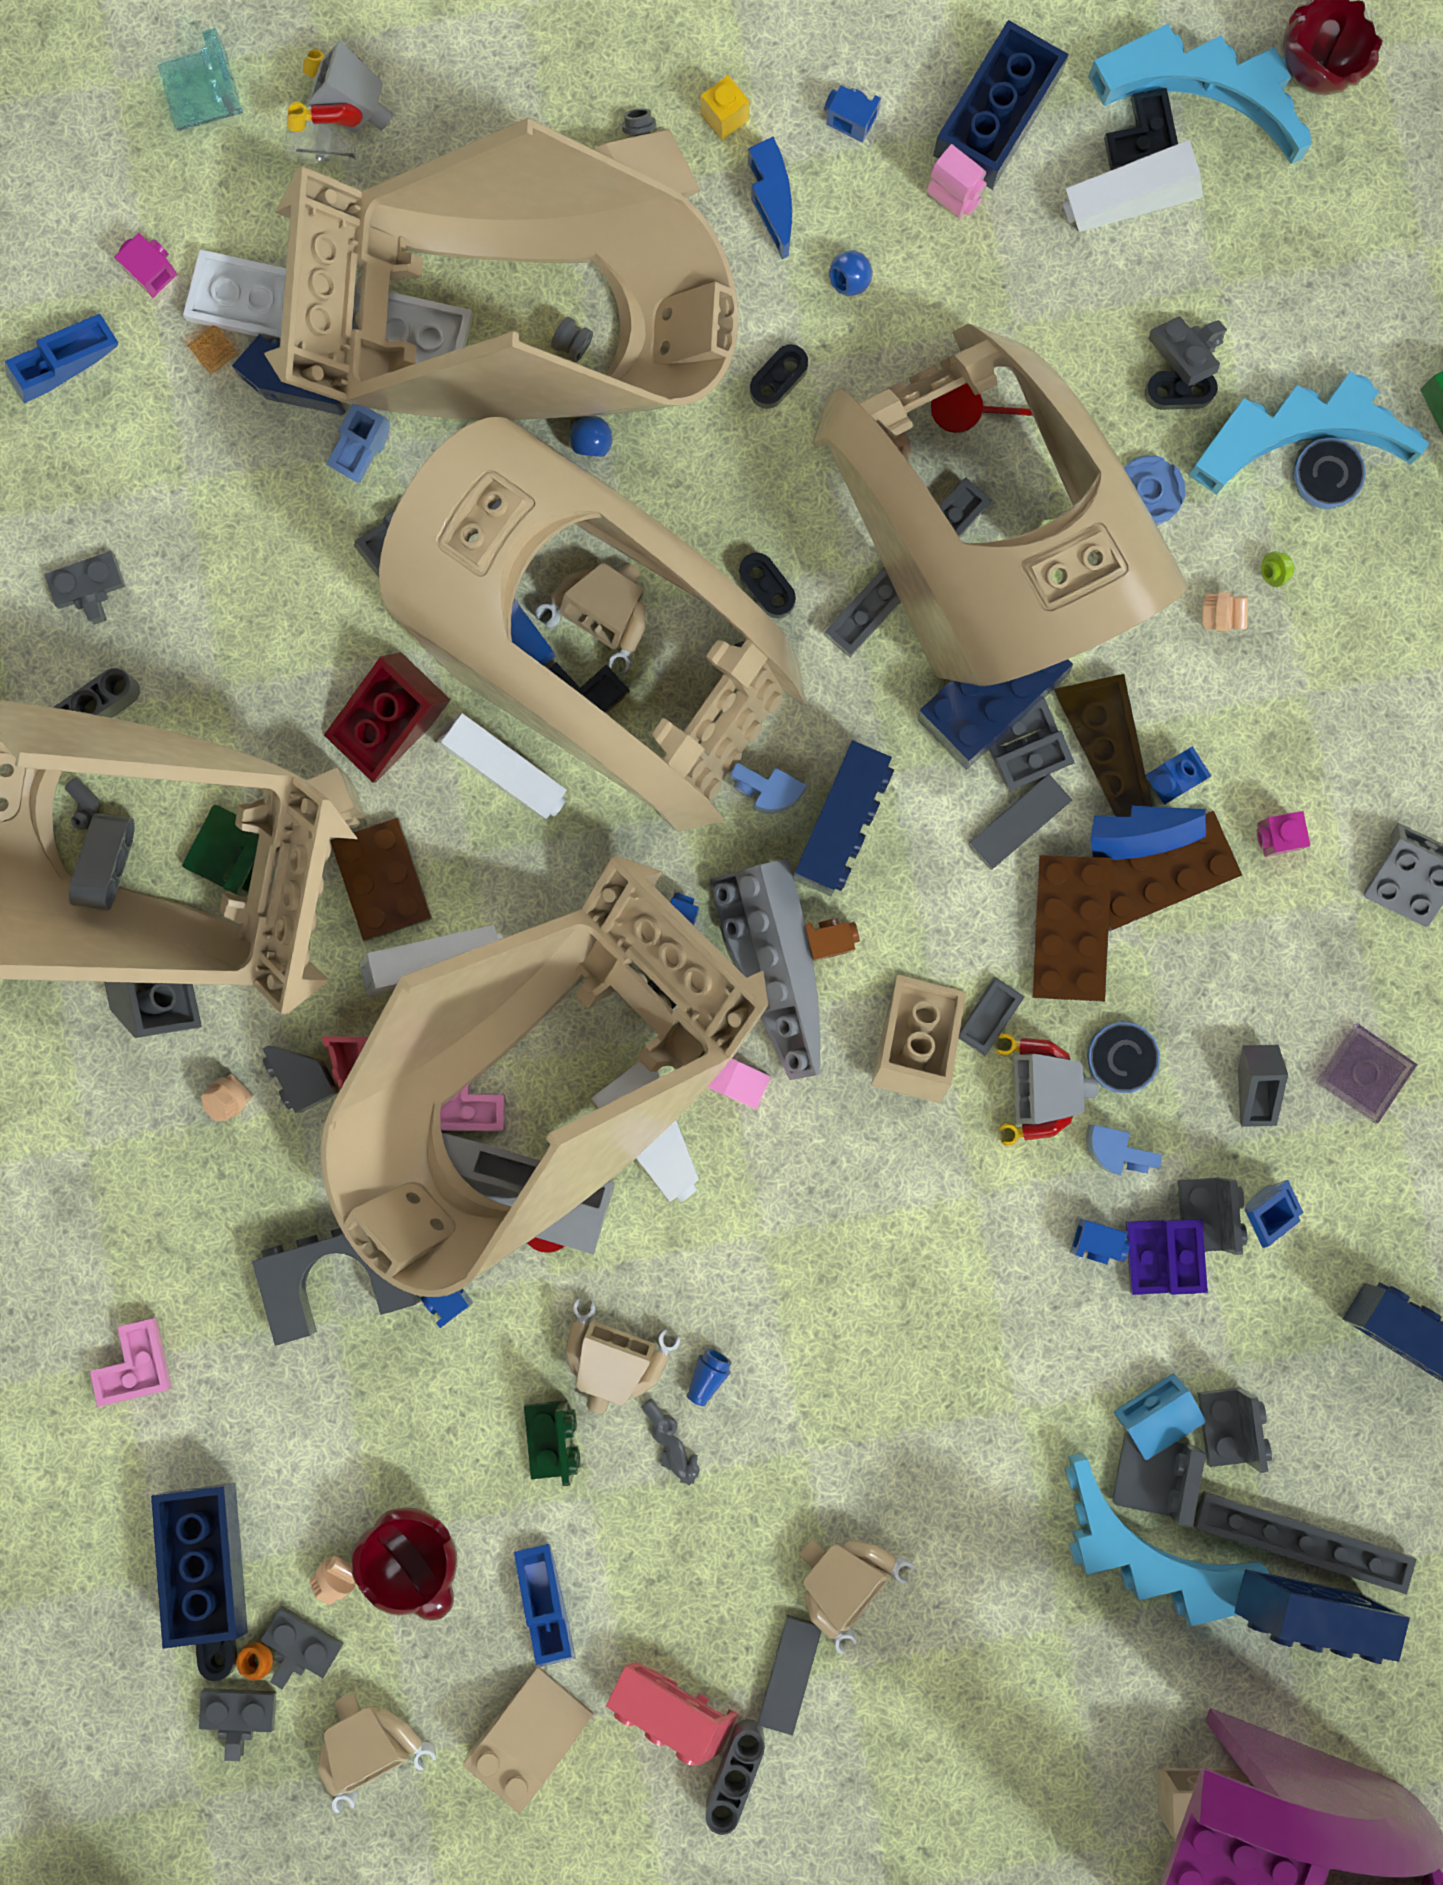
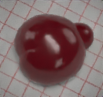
M405 1507L384 1512L376 1521L375 1527L366 1531L357 1540L352 1550V1577L359 1590L374 1607L391 1615L415 1614L423 1620L436 1621L445 1617L452 1609L454 1592L451 1584L454 1581L458 1563L455 1542L449 1530L438 1518L421 1509Z

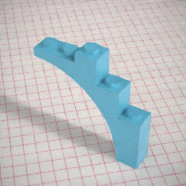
M1166 24L1095 59L1088 76L1104 106L1120 99L1131 97L1135 93L1167 88V92L1195 94L1226 104L1243 113L1270 135L1290 164L1302 159L1312 144L1309 129L1304 123L1300 122L1296 115L1291 96L1288 93H1284L1291 75L1287 70L1285 58L1280 57L1275 47L1238 65L1234 49L1230 45L1227 46L1222 35L1184 53L1181 38L1178 34L1173 33L1169 24Z
M1350 371L1326 403H1323L1318 394L1313 390L1302 388L1297 384L1273 417L1267 414V410L1261 404L1243 398L1188 475L1217 495L1224 485L1250 462L1274 449L1296 442L1325 438L1361 442L1394 454L1410 465L1423 454L1430 443L1423 439L1422 434L1417 429L1405 426L1397 421L1392 412L1387 408L1373 404L1372 401L1380 391L1373 387L1372 382L1368 378L1356 375Z
M1083 1453L1068 1456L1071 1467L1065 1468L1067 1481L1071 1490H1077L1079 1503L1074 1504L1076 1517L1080 1526H1086V1528L1072 1531L1075 1542L1069 1543V1548L1074 1564H1080L1087 1575L1126 1566L1120 1569L1126 1591L1132 1590V1593L1139 1601L1177 1591V1593L1172 1594V1601L1178 1617L1183 1616L1190 1626H1195L1237 1615L1234 1611L1245 1569L1269 1574L1267 1568L1259 1561L1227 1565L1199 1563L1179 1558L1152 1546L1126 1527L1111 1510L1094 1479L1088 1458Z

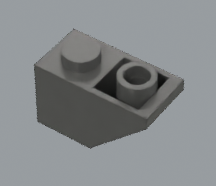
M269 1045L263 1048L266 1055L263 1058L264 1066L272 1078L277 1077L283 1089L279 1090V1095L288 1110L293 1108L295 1113H302L339 1094V1090L324 1061L278 1046Z

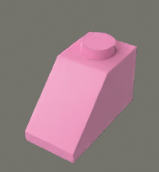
M731 1059L710 1083L708 1088L757 1109L771 1076Z

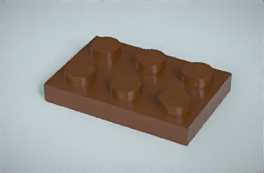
M399 818L353 832L357 839L335 838L330 840L363 941L366 942L432 919Z

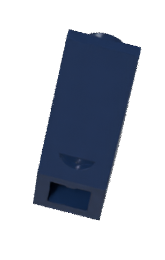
M259 334L232 365L238 376L267 400L337 415H343L346 412L338 400L284 383L279 379L264 354L280 347V343L275 339L268 342Z

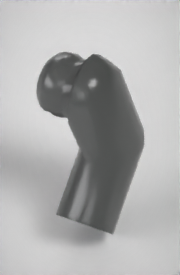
M76 777L65 786V790L78 803L77 811L71 817V822L78 830H88L93 815L99 811V799Z

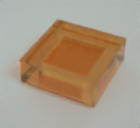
M215 325L211 326L187 345L210 375L238 355L234 347Z

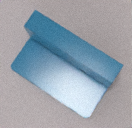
M1174 1373L1114 1411L1118 1421L1131 1436L1145 1460H1149L1206 1422L1190 1391Z

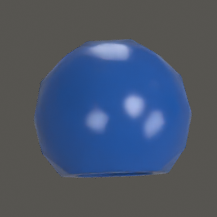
M855 250L839 253L830 264L829 278L831 285L842 295L855 296L861 294L872 281V266L863 253Z
M583 416L577 419L571 426L569 443L574 453L603 457L611 449L613 442L612 431L608 423L598 416Z

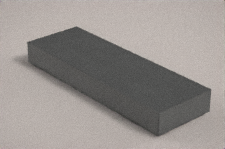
M1048 774L968 845L988 868L993 870L1067 806L1072 799L1054 778Z
M787 1614L758 1718V1726L789 1735L794 1734L822 1632L812 1621Z

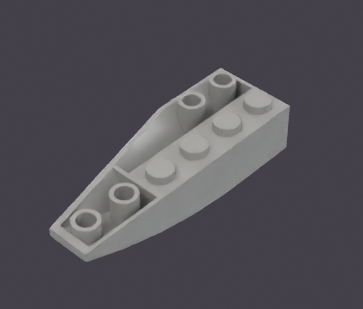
M789 859L757 865L710 879L727 947L737 969L746 978L762 970L764 971L768 1007L760 1018L789 1080L819 1075L820 1022L814 963L805 929L806 923Z
M441 1132L448 1156L462 1178L473 1189L501 1204L513 1205L540 1162L537 1159ZM608 1181L590 1197L536 1237L594 1255L615 1183Z

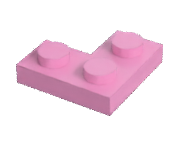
M467 1084L458 1095L441 1107V1130H505V1095L469 1094L470 1085L468 1086Z
M157 1317L117 1327L125 1362L90 1371L97 1407L172 1388Z

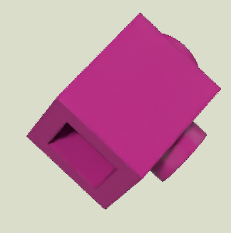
M140 233L133 239L126 240L121 245L119 253L114 256L123 270L152 298L177 275L170 262L166 259L169 254L154 238L148 242Z
M1304 811L1268 817L1258 822L1257 841L1260 848L1263 849L1264 857L1299 851L1311 846Z

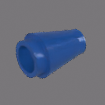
M706 1349L704 1355H699L686 1397L699 1406H706L714 1393L731 1374L729 1368L732 1362L730 1359L712 1349Z

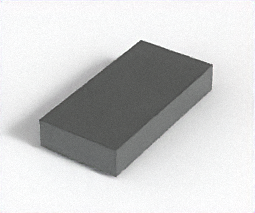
M994 977L961 1026L959 1040L983 1056H986L1025 996Z

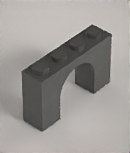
M341 1228L330 1230L332 1237L321 1241L318 1240L317 1234L296 1240L297 1248L284 1251L282 1245L261 1250L262 1258L252 1261L275 1346L308 1337L317 1332L307 1297L306 1282L313 1265L327 1254L338 1253L351 1256L365 1267L371 1279L380 1315L414 1306L420 1302V1297L393 1286L374 1272L353 1249Z

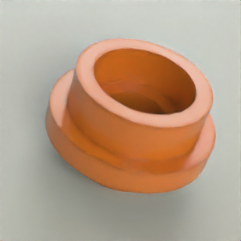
M262 1642L248 1643L237 1656V1669L243 1677L249 1680H259L266 1677L273 1665L271 1650ZM255 1655L258 1657V1661H259V1665H258V1666L256 1665V1663H255V1661H254Z

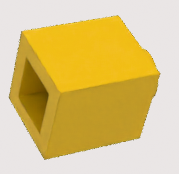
M726 75L700 95L701 115L721 140H724L749 121L750 101L729 75Z

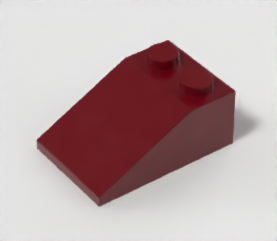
M402 652L380 656L324 736L372 783H375L433 725L451 699Z

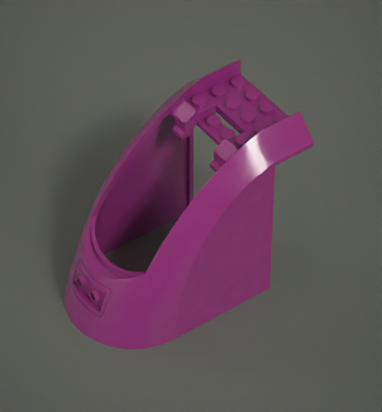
M1209 1709L1205 1722L1254 1787L1207 1768H1201L1160 1885H1324L1330 1869L1383 1877H1415L1424 1875L1421 1885H1443V1833L1429 1810L1409 1790L1381 1774L1215 1709Z

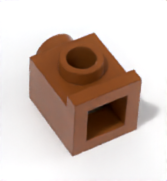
M833 918L819 922L820 929L817 930L813 929L812 923L805 925L813 962L854 952L856 950L854 943L860 942L855 921L840 924L839 918Z

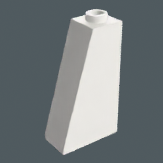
M1190 140L1066 188L1069 201L1064 202L1063 206L1068 222L1076 221L1078 230L1081 232L1202 198L1203 191L1200 171Z
M463 713L454 714L434 742L541 818L547 819L549 815L556 816L566 802L563 795L567 790Z
M491 925L367 953L359 962L367 996L393 991L402 976L503 939L501 933L496 934L495 926Z
M639 1061L591 1099L600 1108L660 1078V1074L658 1071L650 1072ZM676 1119L636 1158L669 1202L677 1197L681 1203L698 1190L694 1183L699 1180V1176Z

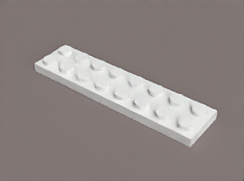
M200 249L183 317L186 321L256 337L260 334L265 339H275L280 342L286 268ZM355 284L352 330H358L355 314L360 309L361 292L357 284ZM389 292L385 340H404L417 345L416 363L464 348L473 313L469 309Z

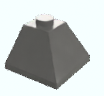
M104 982L111 1012L134 1038L202 1027L193 984Z

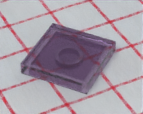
M1354 1024L1315 1083L1373 1123H1379L1418 1064L1360 1024Z

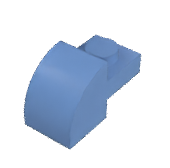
M352 404L338 431L342 435L326 465L351 480L361 483L376 452L381 453L386 443L390 428L389 420L368 407Z
M739 763L735 765L730 774V780L735 782L733 788L750 798L754 793L759 797L754 804V809L768 814L780 813L793 807L799 801L807 786L777 768L774 769L769 780Z
M1088 1124L1086 1143L1089 1154L1094 1162L1105 1171L1121 1175L1124 1162H1127L1126 1169L1148 1174L1149 1167L1160 1169L1162 1154L1127 1147L1129 1132Z

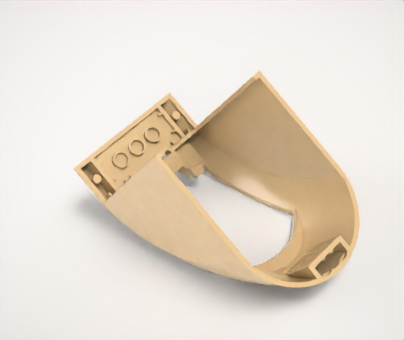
M530 118L521 120L364 191L355 189L304 166L298 167L275 211L277 214L290 218L280 347L264 354L282 382L341 402L404 414L476 420L489 417H504L510 420L546 419L639 412L686 405L704 398L720 383L734 354L738 331V304L735 284L722 245L700 211L688 199L672 188ZM405 251L466 259L533 263H595L607 278L618 306L620 334L617 350L608 371L602 374L519 341V333L512 331L416 363L417 345L404 340H385L390 280L400 281L408 277H422L423 257ZM356 268L362 269V275L358 278L357 282L361 292L360 309L355 314L358 330H352Z
M968 323L952 332L961 352L941 361L940 364L943 369L938 371L937 366L934 365L909 377L911 385L906 386L905 382L902 381L860 403L842 388L828 394L812 443L815 448L828 444L935 676L978 686H988L1007 682L1045 669L1124 633L1172 604L1186 592L1189 585L1150 512L1112 447L1089 412L1062 377L1048 362L1028 346ZM1005 367L1011 370L1017 378L1073 507L1053 521L1015 537L984 543H962L920 477L880 426L882 425L892 437H895L914 427L906 413L965 383H968L975 395L980 394L998 385L994 368ZM1092 550L1097 559V563L1093 566L1089 564L1087 559L1089 552ZM1057 568L1063 573V579L1058 584L1052 579V573Z
M489 417L475 421L449 437L425 461L408 485L396 507L387 529L380 558L379 584L383 602L391 615L459 682L655 808L677 832L726 821L709 801L714 799L722 787L721 781L728 771H733L735 765L740 763L742 751L749 742H753L759 736L763 721L769 713L777 710L781 704L784 692L806 705L799 662L785 634L745 592L706 558L629 499L545 444L514 421L504 417ZM496 502H501L499 508L492 510V506ZM570 525H577L714 608L746 639L741 647L732 646L725 641L717 640L708 652L706 658L709 663L723 672L724 675L684 731L674 726L665 718H662L654 729L652 736L666 752L663 759L579 692L512 643L511 613L514 597L523 573L541 547L554 535ZM478 534L475 541L469 542V538L472 535ZM719 711H723L716 722H712Z
M0 700V767L3 764H10L7 772L0 773V798H5L4 804L0 806V979L254 985L281 1014L290 1013L329 981L309 961L310 951L308 945L311 932L314 931L317 922L315 912L317 899L322 894L324 887L322 877L324 864L331 852L329 839L330 837L357 839V837L327 797L303 778L282 767L216 743L109 717ZM62 771L254 787L264 792V801L262 803L238 805L235 825L241 830L259 834L248 897L222 893L219 912L224 917L241 924L191 906L118 887L110 910L71 905L69 889L73 875L66 872L58 854L52 817L55 790ZM272 870H276L274 882L272 884L270 883Z
M614 856L609 861L582 909L404 975L399 979L328 1113L321 1140L323 1180L335 1218L345 1237L362 1260L393 1286L408 1293L424 1297H441L453 1294L557 1222L632 1162L701 1095L732 1059L768 1007L764 971L762 970L746 978L654 887L663 873L662 871ZM633 962H634L679 1008L673 1010L670 1000H669L666 996H664V995H658V994L647 984V979H646L645 975H644L641 971H638V970H635V971H634V970L631 968V965L633 964ZM584 977L586 980L579 988L576 996L588 1008L593 1007L599 1000L610 996L616 991L658 1033V1036L643 1048L637 1059L650 1072H657L663 1066H672L675 1070L549 1133L546 1140L551 1144L512 1206L491 1200L473 1189L458 1173L448 1156L441 1133V1107L458 1095L467 1084L469 1086L513 1048Z

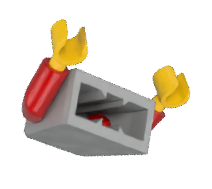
M340 41L325 57L324 53L318 49L310 50L307 57L303 60V73L315 78L307 102L311 109H307L300 102L291 103L288 107L287 128L293 132H301L305 130L307 121H313V124H337L351 132H357L369 121L378 129L383 130L391 120L393 113L378 102L383 87L381 79Z
M1001 1034L997 1037V1039H1007L1012 1043V1047L1008 1051L996 1050L1000 1056L1007 1057L1012 1055L1014 1051L1020 1052V1055H1014L1016 1124H1022V1127H1016L1010 1122L999 1126L998 1130L1010 1128L1015 1132V1136L1011 1140H1002V1144L1011 1146L1017 1142L1018 1138L1023 1137L1025 1141L1056 1136L1071 1124L1073 1116L1084 1112V1098H1095L1097 1096L1099 1087L1095 1077H1083L1082 1063L1072 1061L1069 1053L1054 1042L1031 1038H1022L1021 1041H1015L1009 1034Z

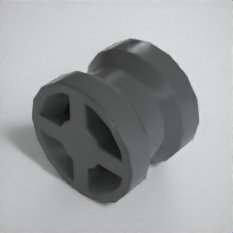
M566 317L560 323L552 338L551 348L556 351L563 350L568 353L570 360L578 362L591 343L593 331L588 328L581 329L576 325L574 319Z

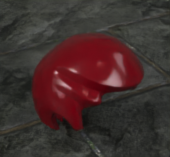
M1310 0L1294 10L1287 21L1283 53L1287 70L1292 79L1302 89L1312 94L1323 96L1341 93L1349 86H1357L1362 79L1375 69L1379 62L1378 52L1383 39L1376 35L1373 21L1365 18V3L1363 1Z

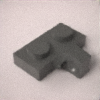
M1179 316L1151 329L1149 340L1186 385L1191 386L1218 372L1220 362L1212 353L1215 352L1217 346L1223 344L1227 328L1220 320L1208 323L1202 329L1198 326L1190 328Z
M112 551L45 573L55 607L61 609L75 604L78 610L84 608L88 621L93 622V625L107 620L101 603L108 600L107 593L126 587L116 556Z
M281 1606L261 1639V1642L278 1651L273 1659L279 1662L280 1665L270 1683L283 1689L293 1672L302 1676L305 1669L323 1679L344 1643Z
M204 1688L201 1691L199 1729L219 1730L218 1739H226L224 1761H240L241 1756H244L245 1740H252L253 1732H272L274 1730L277 1691Z

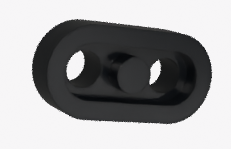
M793 344L784 345L779 348L752 378L750 383V397L757 406L765 409L774 408L779 405L806 375L808 369V356L801 347ZM792 361L797 367L795 370L789 371L785 369L784 364ZM770 387L774 392L770 396H764L761 393V389Z
M1161 371L1154 374L1147 383L1145 398L1152 407L1159 410L1200 409L1209 405L1217 394L1218 384L1212 375L1191 386H1187L1176 371ZM1192 387H1199L1203 395H1194ZM1157 389H1166L1168 396L1160 397L1157 394Z
M751 553L744 557L740 563L739 577L761 609L772 618H783L789 615L795 606V591L773 561L763 553ZM754 568H760L763 571V576L758 579L753 578L750 575V571ZM779 595L783 597L785 602L781 606H775L772 604L771 599Z
M236 1639L196 1644L197 1667L205 1679L220 1681L234 1671L237 1661ZM216 1653L224 1657L223 1665H218L215 1662Z

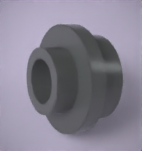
M649 109L630 110L624 114L622 131L630 134V137L649 134L657 126L656 119L652 117Z

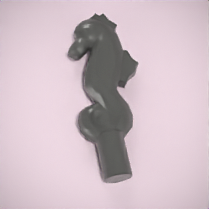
M650 1399L641 1408L652 1423L650 1431L652 1437L656 1442L666 1447V1451L662 1452L661 1466L672 1470L680 1478V1483H686L690 1486L691 1483L694 1484L700 1472V1467L697 1465L698 1455H691L689 1462H687L683 1442L673 1436L678 1428L676 1420L669 1415H663L654 1400Z

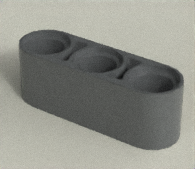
M111 668L104 671L53 708L84 713L85 705L89 701L95 700L96 709L92 714L112 718L138 699L140 686L125 671ZM120 680H125V690L121 694L114 695V685Z
M95 813L93 815L70 884L69 901L71 905L101 910L111 909L133 842L135 823L132 817Z
M742 1720L735 1725L708 1795L705 1819L707 1826L715 1834H729L738 1825L764 1755V1731L754 1720ZM744 1735H753L758 1740L756 1745L749 1748L742 1746L738 1741ZM732 1770H739L745 1777L740 1782L735 1783L729 1781L726 1775ZM723 1805L730 1808L732 1812L727 1817L722 1818L716 1816L713 1810L717 1806Z

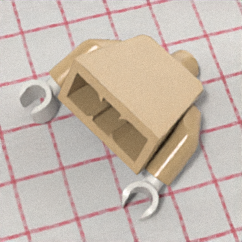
M624 563L618 571L607 564H599L593 570L588 568L568 574L550 597L552 602L539 606L536 610V616L538 619H541L545 612L552 611V618L546 624L547 627L552 628L558 625L561 614L613 650H616L619 645L621 648L620 652L610 658L609 666L612 669L617 658H624L626 660V667L622 672L623 675L630 670L631 661L629 655L636 651L645 630V606L640 601L643 590L636 584V581L640 578V572L634 565Z
M578 1299L573 1306L577 1319L576 1322H572L565 1352L571 1372L577 1376V1389L589 1394L586 1403L587 1408L595 1413H605L610 1402L620 1406L625 1405L630 1396L639 1397L657 1384L669 1360L667 1354L679 1346L680 1337L677 1335L674 1344L666 1347L662 1339L667 1329L662 1330L657 1337L659 1348L656 1351L654 1350L656 1344L592 1320L588 1326L586 1325L587 1320L595 1315L596 1305L592 1301L590 1313L581 1315L579 1313L581 1299Z
M813 1539L806 1544L799 1554L812 1568L802 1582L807 1589L804 1597L810 1620L829 1639H834L835 1648L840 1654L846 1653L845 1647L840 1643L842 1639L848 1638L852 1640L853 1644H857L855 1634L850 1627L892 1578L888 1572H891L892 1576L899 1583L906 1584L908 1581L898 1575L900 1568L908 1566L914 1570V1566L905 1558H896L875 1544L853 1540L845 1544L834 1543L826 1552Z
M353 1693L334 1702L341 1722L324 1731L325 1741L321 1746L318 1773L329 1794L335 1795L332 1802V1810L335 1813H341L343 1804L340 1799L347 1800L353 1809L357 1800L356 1789L411 1760L409 1754H414L415 1767L418 1770H425V1763L419 1758L420 1755L429 1754L436 1761V1750L431 1743L422 1742V1739L408 1723L389 1710H381L371 1706L361 1710Z

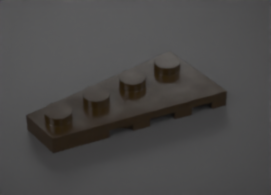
M1120 674L1054 689L1056 697L1115 817H1130L1132 806L1152 807L1125 675Z

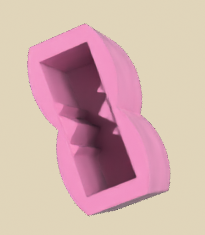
M951 144L937 160L931 171V181L927 188V194L957 218L961 219L965 213L970 216L982 201L980 194L987 185L984 181L986 171Z

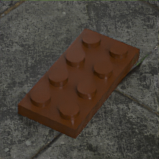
M1214 810L1206 813V837L1164 853L1140 858L1112 860L1109 931L1242 876Z
M1039 855L1032 998L1105 1002L1112 858Z

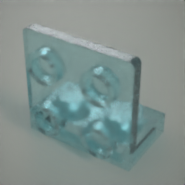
M216 28L202 31L206 46L200 47L201 52L162 62L158 65L174 126L178 131L243 113L227 52Z

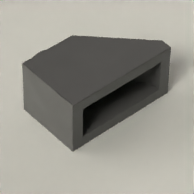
M1279 1045L1242 1046L1238 1066L1241 1127L1277 1126L1288 1079V1072Z

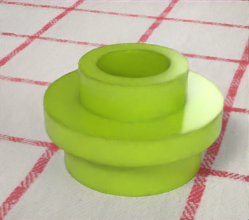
M1277 551L1267 553L1262 560V577L1272 587L1285 585L1294 574V564L1290 556Z

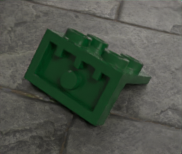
M213 805L182 866L238 896L247 897L259 834L241 830L235 825L236 814L218 805Z
M568 1400L524 1405L531 1480L561 1477L562 1486H570L574 1475H578V1468L581 1467L579 1446H572L574 1431H577L575 1409L569 1410Z

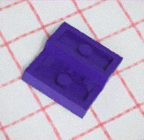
M1202 1219L1125 1221L1126 1233H1128L1127 1240L1130 1241L1128 1266L1130 1293L1132 1295L1208 1293Z

